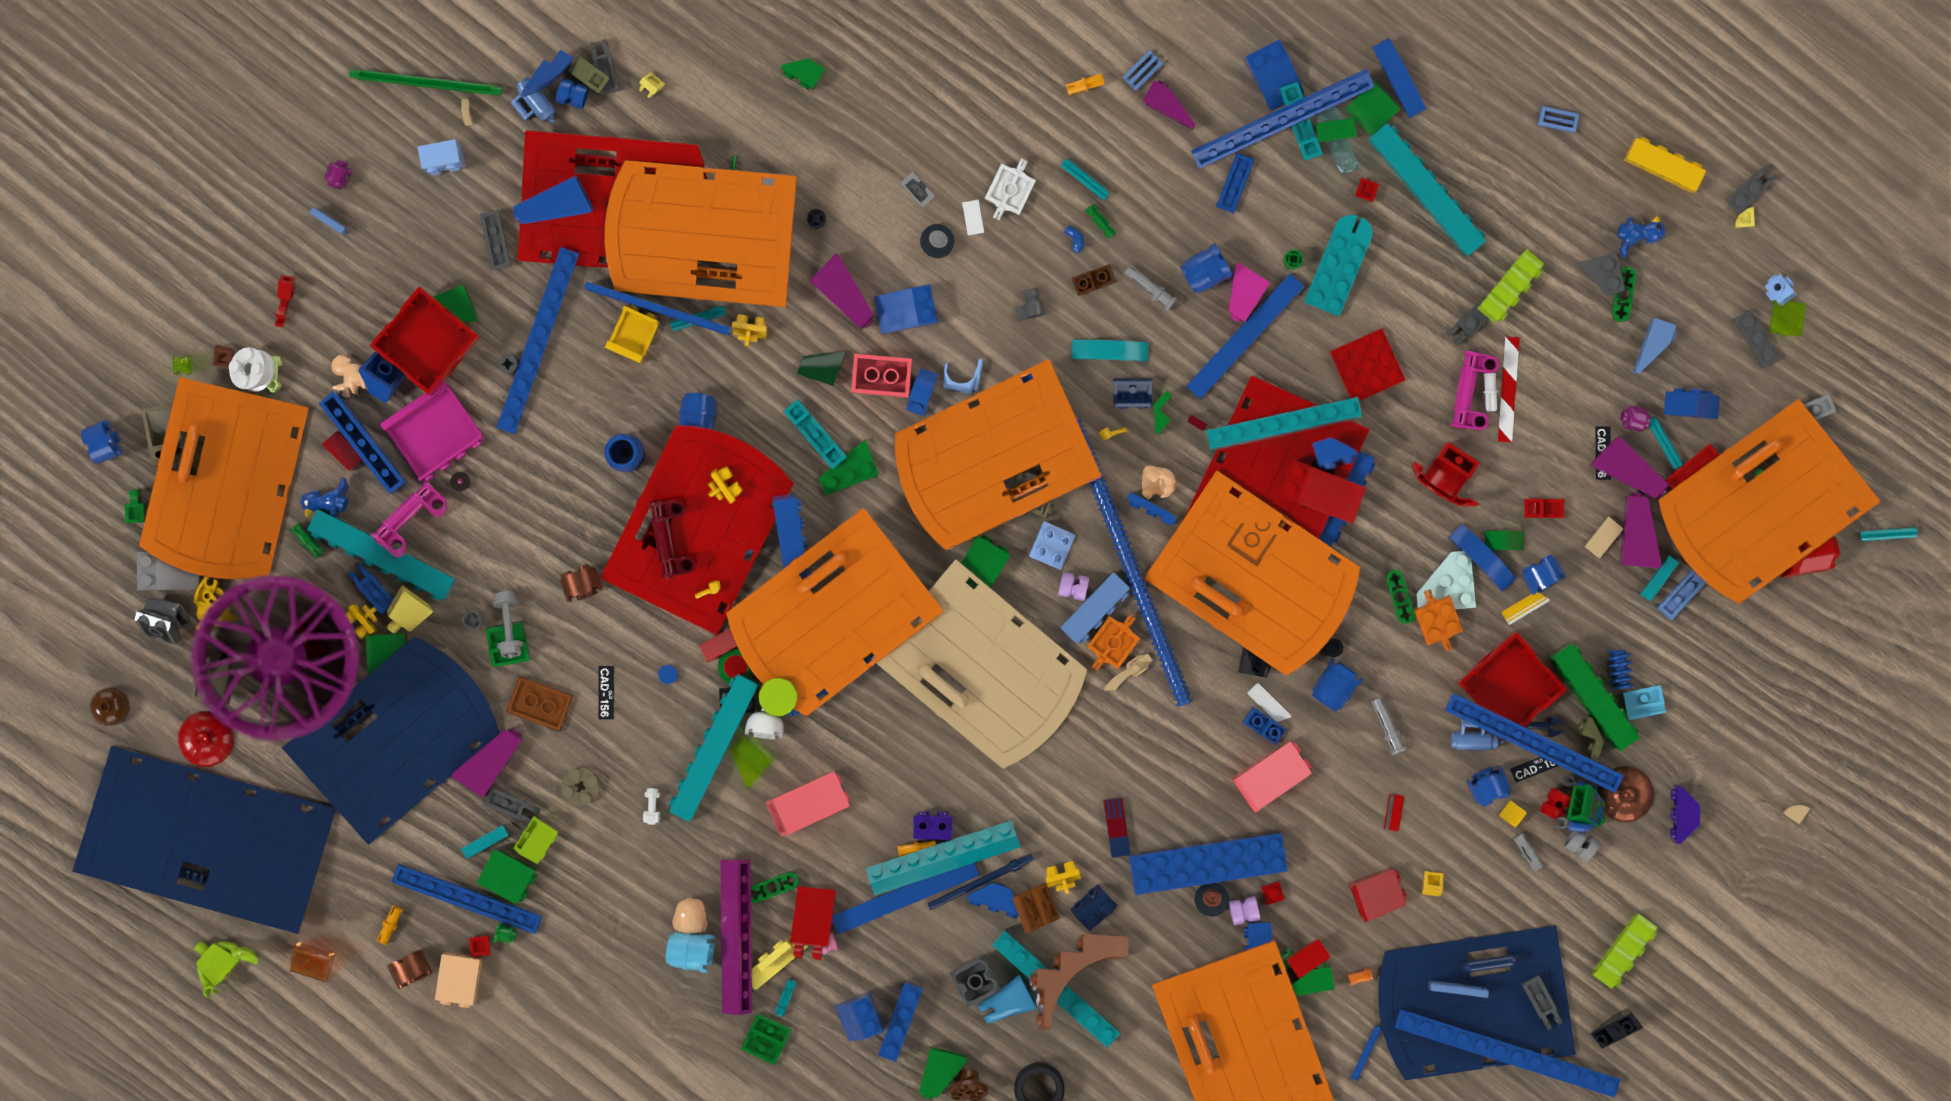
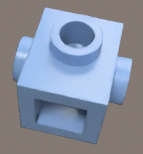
M1781 274L1778 276L1774 275L1768 279V284L1765 285L1768 290L1766 292L1767 296L1772 302L1776 300L1781 306L1797 295L1792 288L1794 283L1788 276L1784 278Z

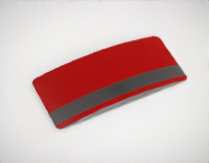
M1389 794L1384 829L1399 831L1404 803L1403 795Z

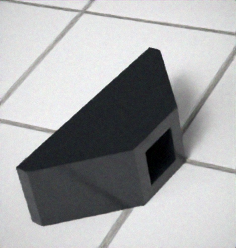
M1626 1008L1606 1020L1592 1031L1591 1035L1603 1049L1641 1030L1643 1026L1634 1014Z

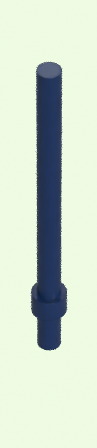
M1031 853L1018 860L1014 859L1009 862L1010 864L927 903L930 910L937 908L1011 871L1015 872L1021 869V866L1034 861Z

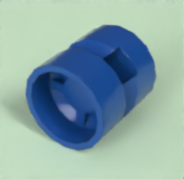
M563 78L558 87L556 102L565 105L571 103L572 107L583 110L587 101L589 86L580 83L574 85V81Z

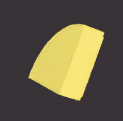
M1754 207L1745 209L1738 215L1735 221V228L1755 226Z

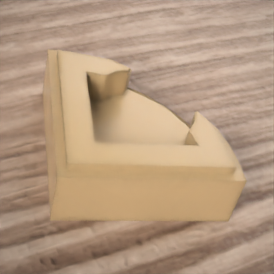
M468 98L461 99V112L465 126L473 124L470 114L471 105Z
M1794 805L1788 807L1782 813L1797 824H1800L1810 808L1803 805Z

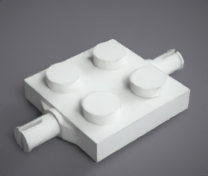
M1021 158L1017 168H1009L1003 164L1000 165L985 197L986 200L997 206L993 218L996 219L997 217V220L1000 221L1004 211H1011L1020 215L1036 180L1028 177L1023 172L1028 161H1024Z

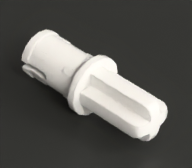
M1496 373L1484 374L1485 391L1483 393H1485L1486 411L1494 412L1497 411L1498 390H1496Z

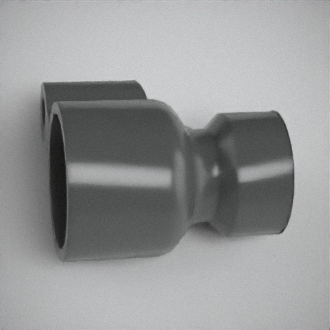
M1038 288L1023 291L1027 303L1016 309L1018 321L1045 315L1043 302L1038 299Z

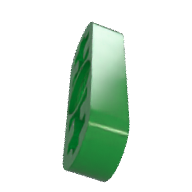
M1631 267L1620 269L1621 274L1626 273L1627 270L1632 277L1627 280V284H1631V286H1624L1629 292L1627 300L1620 299L1619 293L1614 294L1611 316L1616 322H1624L1630 316L1636 281V272ZM1617 302L1622 304L1628 303L1627 306H1623L1622 311L1626 313V315L1622 316L1621 319L1619 318V315L1616 314V311H1619L1621 305H1617Z
M1391 570L1386 574L1385 579L1395 614L1400 623L1409 624L1414 620L1415 613L1404 576L1398 570ZM1392 573H1395L1397 576L1399 575L1400 579L1397 580L1398 586L1402 584L1403 588H1397L1392 591V587H1396L1394 581L1389 579L1392 577ZM1398 591H1402L1405 594V600L1401 603L1395 600V594ZM1408 603V607H1405V610L1410 612L1411 616H1408L1407 621L1405 618L1400 617L1403 614L1402 608L1398 609L1397 605L1401 606Z
M787 872L752 885L751 889L755 891L761 890L760 885H763L767 896H763V893L757 895V899L751 897V903H757L796 888L799 883L798 875L794 872ZM789 875L791 878H795L793 886L787 883L783 885L785 889L781 890L779 878H781V882L786 881ZM769 882H775L778 885L776 892L771 893L767 890Z

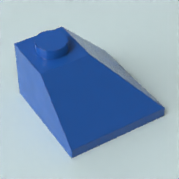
M376 351L358 370L369 393L385 404L396 393L406 377L398 367L389 363Z

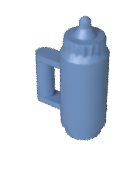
M526 77L516 85L519 95L511 101L513 107L524 121L533 114H536L543 122L548 120L554 124L556 111L553 109V105L541 90L526 97L521 96L523 88L530 79ZM521 98H523L525 102L529 105V107L532 109L529 113L519 102Z
M1463 719L1461 720V731L1451 732V748H1456V750L1490 751L1491 749H1497L1499 744L1504 743L1503 739L1482 728L1481 731H1465V727H1480Z

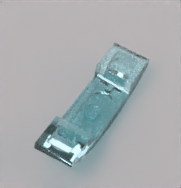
M1336 105L1317 114L1320 122L1340 120ZM1348 139L1327 142L1341 175L1360 169Z

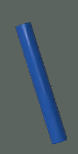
M1375 1025L1351 1075L1352 1079L1358 1081L1382 1028Z

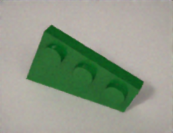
M866 440L846 455L847 458L834 469L830 468L819 477L825 496L879 475Z

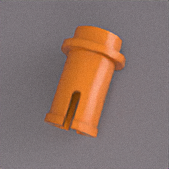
M1366 967L1362 971L1348 974L1351 986L1365 981L1369 983L1373 979L1371 969H1366Z

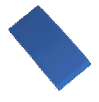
M1255 707L1250 709L1242 721L1275 745H1277L1287 730Z

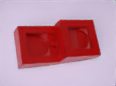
M1524 499V518H1565V499Z

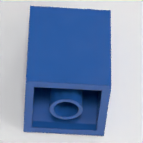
M870 991L834 1005L849 1041L864 1040L883 1032L884 1023Z

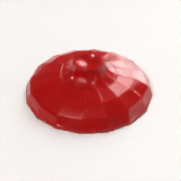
M199 711L190 715L182 723L178 732V746L182 755L190 763L199 767H212L222 763L230 755L234 745L232 728L220 721L211 711Z

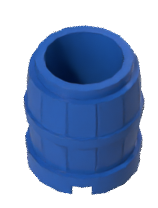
M1216 243L1210 245L1208 249L1194 254L1183 262V265L1180 267L1194 293L1204 292L1215 287V285L1223 280L1233 277Z
M685 393L679 410V425L698 426L714 430L715 420L717 419V401H715V397L700 393Z
M622 433L609 439L605 445L604 455L606 462L616 471L631 472L642 464L645 450L638 438ZM623 448L631 451L627 459L620 455Z
M1331 658L1328 663L1329 666L1318 677L1311 695L1331 710L1337 712L1352 698L1355 689L1361 685L1364 679L1361 677L1358 680L1356 678L1357 673L1341 662L1335 664L1334 661L1336 659Z

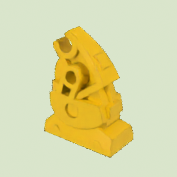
M205 577L195 592L193 603L196 604V616L199 621H201L209 607L219 598L216 593L219 596L224 594V591L218 588L219 580L214 579L213 585L210 586L208 584L210 577ZM231 606L218 618L220 621L229 623L238 619L235 614L230 613ZM214 625V628H213V629H215V628H217V627H222V626Z

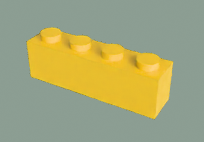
M1644 137L1633 140L1624 161L1691 193L1697 191L1706 173V170L1702 169L1703 166L1701 164L1687 162L1684 156L1677 153L1673 155L1667 152L1668 149L1661 145L1656 147L1650 144L1651 141Z

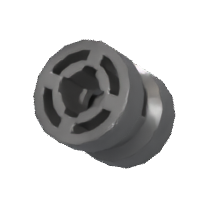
M469 611L463 616L462 623L468 630H477L483 626L484 617L478 611Z

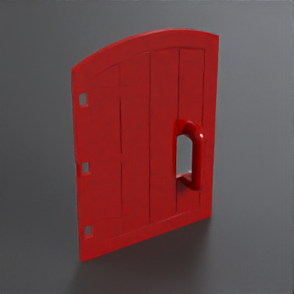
M525 130L521 202L577 175L594 210L585 214L521 224L520 222L517 261L555 264L559 250L562 247L579 254L575 266L608 268L607 263L599 262L600 256L606 257V213L612 188L625 160L705 168L698 144ZM576 148L616 151V157L576 154ZM575 166L615 168V176L575 173ZM645 167V174L656 175L657 168ZM704 172V179H707V174ZM541 251L551 252V258H540Z
M1251 375L1228 425L1318 405ZM1246 397L1252 400L1248 410L1242 408ZM1347 421L1216 450L1186 515L1215 472L1219 471L1319 539L1330 515L1279 496L1292 460L1311 466L1313 461L1318 463L1313 443L1333 438L1356 450L1359 455L1370 429L1353 421ZM1221 451L1227 454L1222 464L1216 462ZM1343 462L1338 463L1337 467L1332 469L1335 471L1334 475L1347 480L1355 462L1346 465ZM1320 466L1318 468L1319 470H1322L1324 472H1330V470H1326L1325 468H1321ZM1234 487L1229 492L1237 498L1242 494ZM1286 524L1284 530L1288 532L1291 526Z
M676 425L641 496L636 502V506L600 579L718 635L727 617V612L731 609L776 520L774 508L770 506L773 500L772 497L788 495L794 484L793 481L772 459L741 439L709 428ZM728 467L732 477L725 480L727 485L730 486L738 482L743 489L732 503H729L722 491L720 492L724 498L718 500L716 495L712 497L708 495L712 491L708 485L713 481L718 487L711 476V472L715 469L720 470ZM680 497L686 501L687 508L681 517L673 518L670 523L675 555H694L697 559V565L692 573L662 578V565L658 560L657 549L651 546L655 539L652 521H650L641 541L635 537L651 507L648 505V502ZM674 503L672 505L675 511H682L680 504ZM748 549L754 551L750 561L744 559ZM683 560V565L686 568L692 567V562L690 560ZM709 582H720L721 589L717 593L706 594L699 598L695 597V594L710 589ZM721 601L728 603L723 614L717 611Z

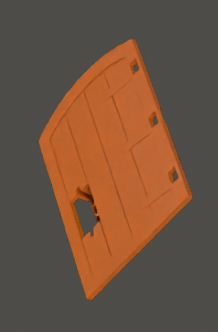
M625 160L612 188L605 220L606 259L615 291L786 307L797 176ZM645 167L657 168L656 175L645 174ZM704 172L716 173L715 179H704ZM763 178L775 179L774 185H763ZM698 260L737 264V270L698 266ZM697 278L736 281V288L696 285Z
M1050 359L895 433L896 465L906 499L924 529L945 550H949L1102 477ZM1032 373L1034 379L1024 383L1021 378ZM978 399L980 405L970 409L968 404ZM925 425L927 430L917 434L915 429ZM1040 465L1043 474L1012 489L1006 488L1004 481ZM1047 484L1049 485L1048 487H1045L1025 498H1022L1014 503L1012 502L1013 500L1020 498L1040 487H1043Z
M179 377L139 546L171 566L201 576L220 579H246L269 575L309 408ZM292 427H299L297 439L290 438ZM180 431L187 432L179 470L173 471L171 469ZM201 435L205 436V441L195 476L191 475L190 471L198 438ZM279 484L285 485L283 497L276 495ZM265 542L272 543L269 555L263 553Z
M1799 398L1658 500L1667 531L1687 564L1710 587L1737 604H1741L1881 502ZM1765 440L1767 445L1735 467L1733 465L1735 461ZM1775 453L1780 460L1747 483L1743 478L1745 474ZM1856 507L1859 512L1849 518L1846 512ZM1807 542L1811 547L1801 553L1798 547ZM1758 577L1762 582L1752 589L1749 583Z
M1216 471L1144 579L1210 623L1212 627L1218 631L1220 630L1287 676L1313 658L1337 631L1353 600L1358 584L1360 567L1290 519L1285 518L1284 515L1231 479ZM1232 487L1242 493L1239 498L1229 493ZM1281 520L1286 521L1291 526L1288 532L1278 526ZM1241 523H1244L1231 545L1257 561L1273 535H1277L1261 558L1262 560L1258 566L1230 549L1231 547L1227 545ZM1255 523H1257L1258 528L1262 530L1268 527V523H1270V527L1266 531H1259L1256 528ZM1250 532L1258 534L1260 538L1259 544L1253 548L1248 547L1244 542L1246 534ZM1250 534L1247 536L1246 541L1249 545L1253 546L1257 543L1258 538L1256 535ZM1331 554L1341 560L1338 565L1328 560ZM1209 576L1240 597L1241 600L1238 604H1235L1204 582ZM1199 592L1230 614L1228 619L1194 597L1196 593Z
M863 507L729 610L727 617L736 645L755 676L763 685L773 678L789 680L797 691V702L794 710L808 716L939 616L944 610ZM831 550L834 557L804 580L800 577L799 574ZM841 565L846 569L815 594L811 591V588ZM920 616L924 621L913 628L910 622ZM872 652L876 657L866 664L863 658ZM825 688L829 693L819 700L816 694Z
M1275 940L1152 984L1179 1057L1181 1068L1185 1073L1195 1101H1334ZM1278 962L1282 973L1275 975L1272 965ZM1299 1018L1302 1028L1295 1029L1292 1020ZM1204 1020L1207 1022L1219 1057L1213 1059L1199 1023ZM1182 1028H1189L1201 1063L1197 1065ZM1319 1072L1322 1083L1315 1084L1313 1075Z

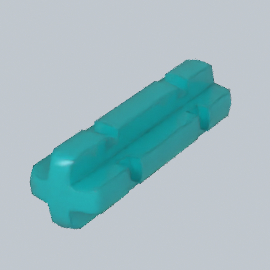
M788 979L786 981V988L783 989L778 1002L779 1005L775 1009V1014L783 1017L787 1010L785 1008L788 1007L793 994L792 991L797 984L794 980Z

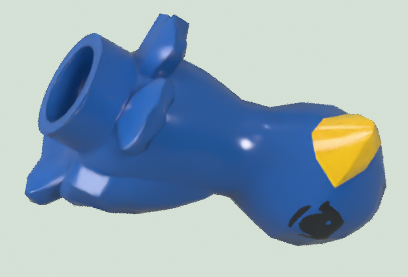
M1656 216L1650 223L1641 225L1633 223V218L1630 217L1626 220V224H1620L1617 238L1622 239V245L1618 252L1623 258H1627L1630 246L1639 243L1642 239H1647L1646 244L1649 242L1653 244L1664 237L1666 229L1660 222V218Z
M342 477L336 489L322 496L320 495L321 490L317 491L316 489L305 493L300 500L305 516L308 517L317 509L330 511L331 516L335 518L338 517L340 511L344 512L349 503V498L345 497V492L349 489L346 478Z

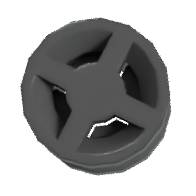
M508 354L500 357L498 361L499 369L506 374L515 373L519 366L516 357Z

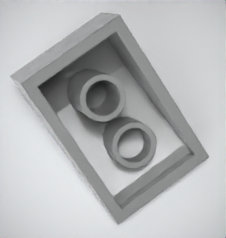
M137 552V590H197L200 585V575L171 566L154 557L149 552Z

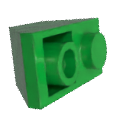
M809 58L782 64L780 67L783 71V76L790 80L795 78L799 81L798 85L806 90H809V88L815 90L826 72L824 67Z

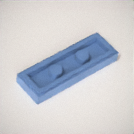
M1691 569L1656 608L1672 621L1706 582Z
M1432 980L1429 981L1428 985L1431 991L1488 998L1489 994L1485 987Z

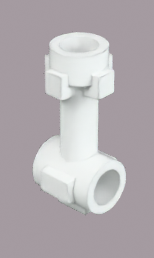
M647 788L645 797H648V811L643 813V822L655 825L660 823L661 819L660 812H656V798L660 797V792H658V788Z

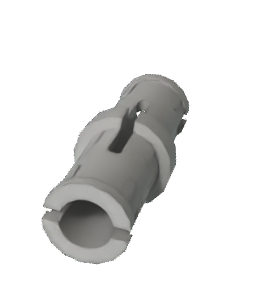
M1524 833L1513 838L1522 852V857L1526 858L1533 872L1544 866L1535 852V847L1531 846Z

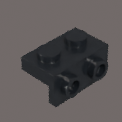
M1243 647L1238 672L1267 678L1271 666Z

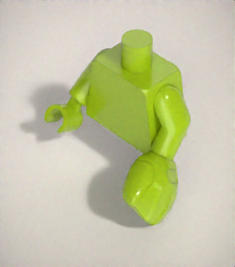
M200 941L194 948L201 955L196 965L198 966L197 972L200 982L204 988L203 995L210 1000L212 999L210 997L211 992L216 995L218 994V990L213 988V986H219L241 960L255 965L259 962L256 953L252 949L239 947L234 942L220 941L208 947L203 941Z

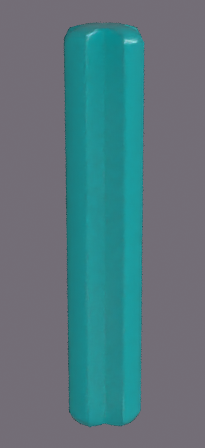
M1068 158L1062 162L1061 167L1102 200L1109 196L1110 192Z
M719 306L693 314V316L710 321L725 316L726 311L724 306ZM678 319L670 322L673 331L694 326Z
M1652 417L1649 424L1652 433L1674 469L1681 467L1683 462L1657 417Z
M1916 527L1860 531L1861 541L1916 538L1918 536Z

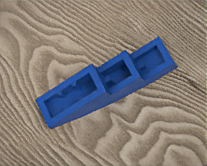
M1390 38L1373 46V51L1407 116L1410 118L1425 110L1426 107Z

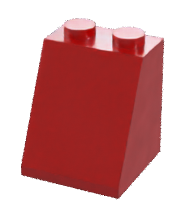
M1391 867L1348 882L1358 912L1364 922L1406 906L1405 900L1408 897L1405 889L1400 888L1399 882H1401L1398 870L1394 871Z

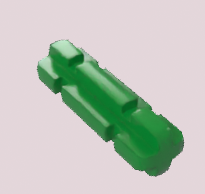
M1094 204L1090 205L1085 210L1089 217H1093L1092 220L1101 231H1104L1103 234L1108 239L1116 233V230L1113 226H1109L1108 220L1101 212L1098 213V208Z

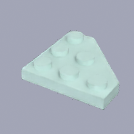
M1464 551L1450 552L1422 588L1419 589L1416 593L1417 608L1427 602L1424 591L1428 589L1432 590L1434 599H1441L1449 595L1455 610L1476 608L1472 561Z

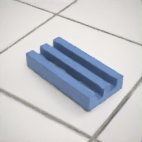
M1149 50L1123 76V79L1137 91L1163 63ZM1150 56L1152 59L1130 80L1128 77ZM1156 62L1157 65L1135 85L1134 82Z
M1545 106L1541 107L1537 126L1576 133L1580 114ZM1545 112H1550L1554 114L1573 117L1575 119L1574 121L1544 114ZM1543 119L1573 125V128L1543 122Z
M312 207L309 212L343 235L347 233L348 228L319 209Z

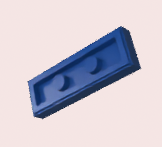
M1239 153L1236 154L1216 205L1217 208L1234 214L1255 159Z

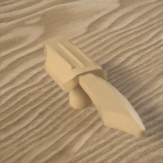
M1149 654L1138 655L1129 661L1126 665L1127 669L1112 678L1104 690H1116L1131 674L1137 677L1147 670L1149 664L1153 661Z

